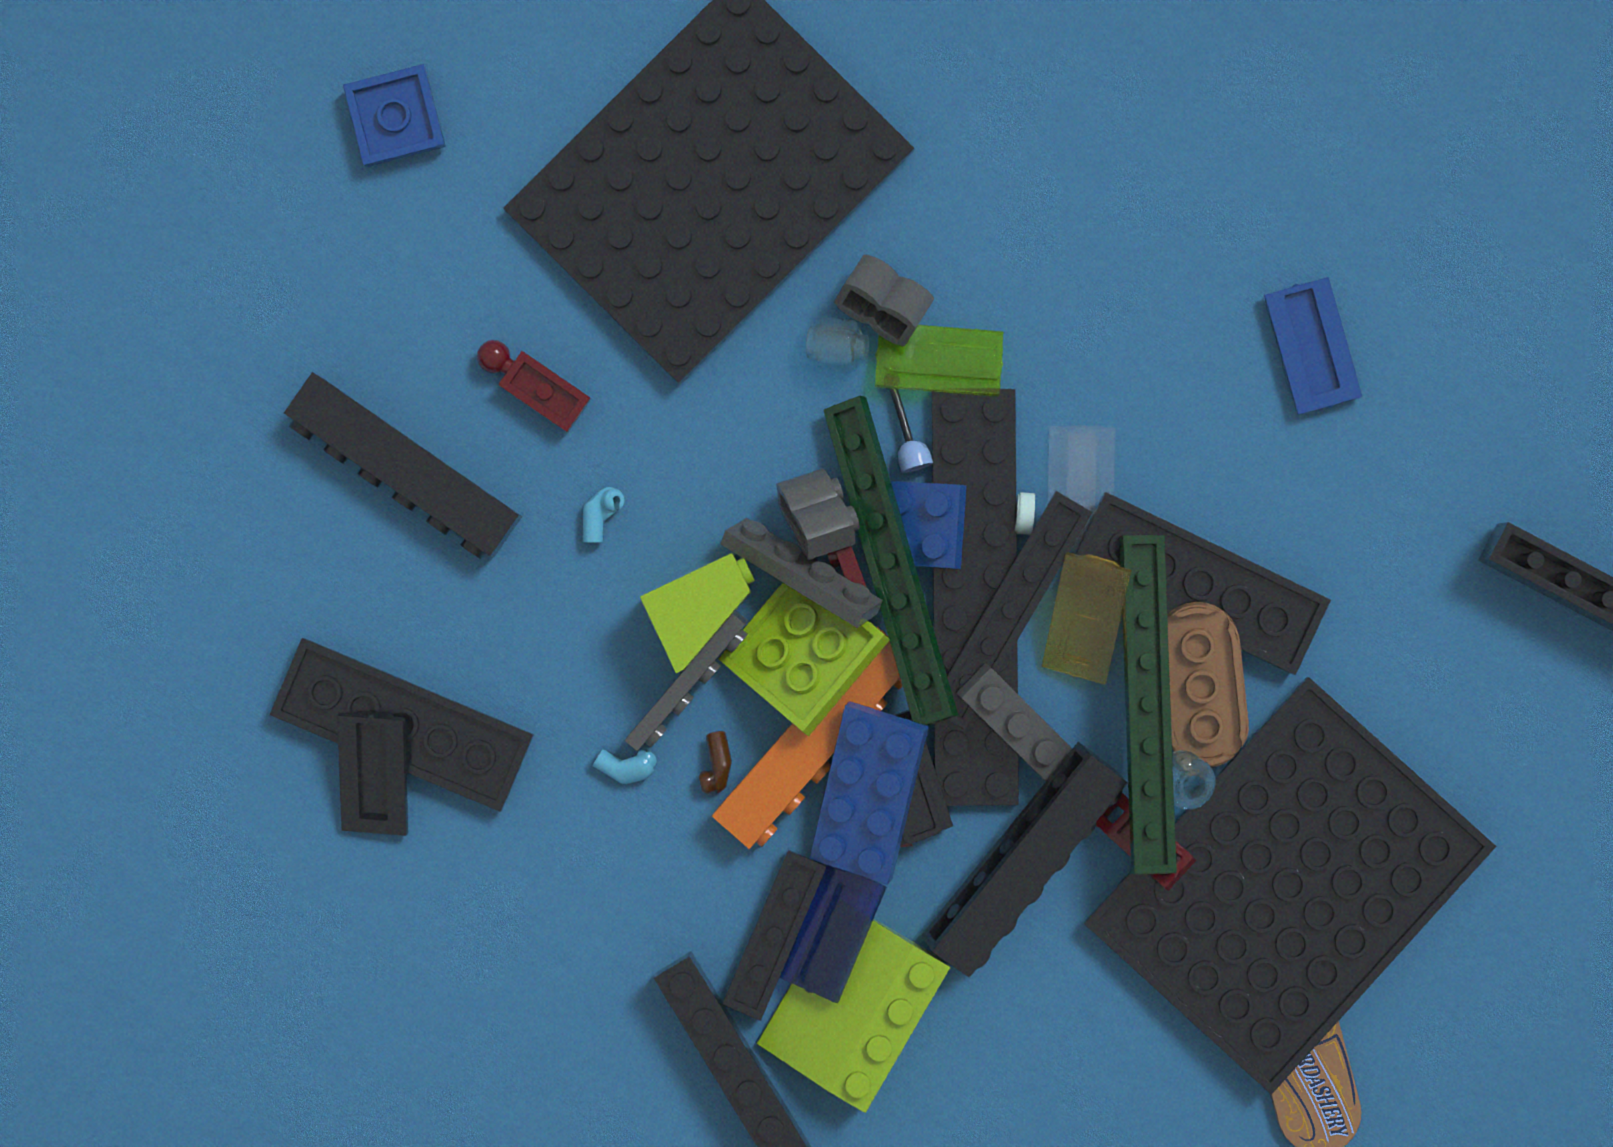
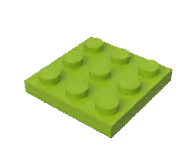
M782 582L743 629L748 635L732 653L726 649L718 660L803 733L810 736L890 639L869 621L856 628Z

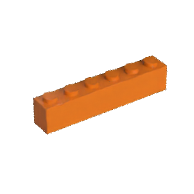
M890 641L810 736H807L792 723L714 811L712 817L748 849L755 842L762 847L778 829L772 823L782 811L790 815L804 800L805 796L800 791L810 779L817 784L830 770L831 763L827 760L835 751L845 705L851 701L882 711L888 703L882 697L893 685L898 690L903 687Z

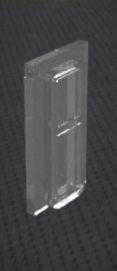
M1084 425L1049 426L1047 504L1055 491L1092 512L1070 551L1076 552L1103 493L1107 492L1114 496L1115 428Z

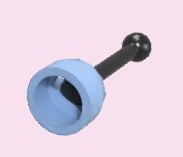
M890 373L884 377L883 384L890 390L905 439V443L898 452V463L901 473H910L931 466L933 460L927 446L922 442L913 440L897 388L900 383L899 377L896 374Z

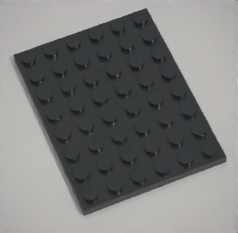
M712 0L503 209L680 385L914 152L915 148L765 0Z
M1306 677L1175 821V841L1196 859V862L1169 891L1150 874H1131L1130 871L1085 920L1084 924L1272 1095L1497 846L1310 677Z

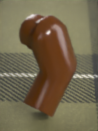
M724 731L712 732L705 737L712 771H702L699 774L702 792L706 794L713 791L720 793L727 787L732 759L726 732Z

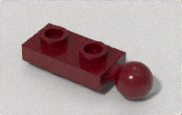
M486 341L478 349L477 361L483 370L489 373L502 372L505 374L498 384L500 387L567 433L591 400L585 393L525 352L521 351L514 361L510 358L508 347L501 341Z

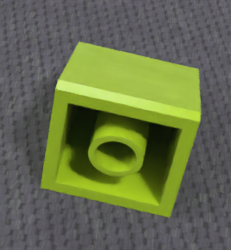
M731 553L640 596L676 673L686 669L732 613L752 593L748 584L755 580L744 558L736 561L735 556Z

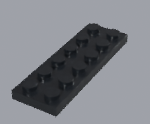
M1107 492L1103 493L1068 568L1121 592L1120 537L1124 535H1165L1167 614L1176 607L1191 602H1205L1215 605L1226 612L1233 620L1239 634L1242 651L1292 675H1296L1331 599Z
M302 638L270 712V715L337 744V715L339 713L356 714L358 711L390 713L394 717H405L407 773L499 812L504 808L534 736L533 733L306 638Z

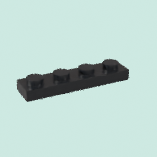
M788 849L722 1005L761 1021L825 872L826 865Z

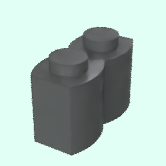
M864 254L845 282L834 303L849 317L859 322L870 324L873 330L891 343L905 346L932 304L934 297L917 282L905 277H899L896 271L884 261Z
M822 468L776 484L778 504L787 524L794 532L797 542L808 560L855 545V531L859 530L858 517L852 506H845L842 488L837 478L830 479L827 472Z

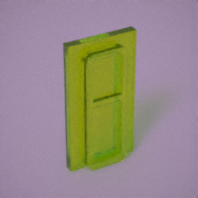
M918 325L905 346L891 343L878 334V347L875 353L877 358L875 387L999 397L1003 366V331Z

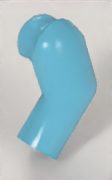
M613 487L603 488L584 504L583 543H603V522L616 511H619L625 502L624 495L619 489Z
M602 749L593 767L621 784H630L649 778L654 773L653 768L657 764V759L651 751L645 749L639 750L635 757L621 760Z

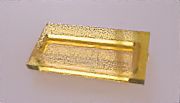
M1070 552L1065 554L1042 667L1103 685L1107 683L1125 595L1132 572L1131 569L1120 567L1114 561L1089 554L1083 556Z

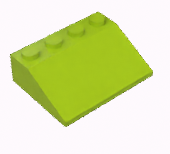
M840 899L757 1044L828 1092L866 1113L949 971L950 965L939 956Z

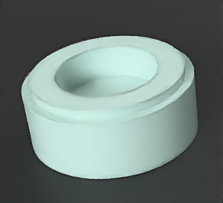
M1020 492L1017 494L1016 534L1030 535L1033 530L1035 493Z

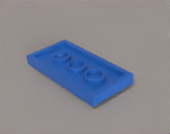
M851 701L845 705L811 850V860L886 885L890 883L897 862L929 726Z

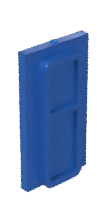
M1329 277L1301 285L1295 284L1291 288L1264 295L1297 415L1325 407L1332 408L1336 404L1363 397Z

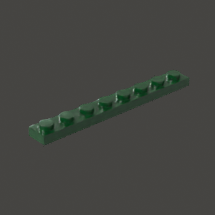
M859 395L823 409L850 505L854 508L858 517V533L877 597L883 600L880 609L913 722L929 726L959 715L867 398Z
M1124 535L1120 537L1131 874L1177 873L1165 535Z

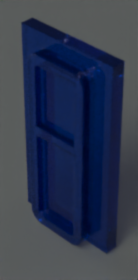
M827 865L779 978L805 989L808 993H815L838 1004L887 887L865 877Z

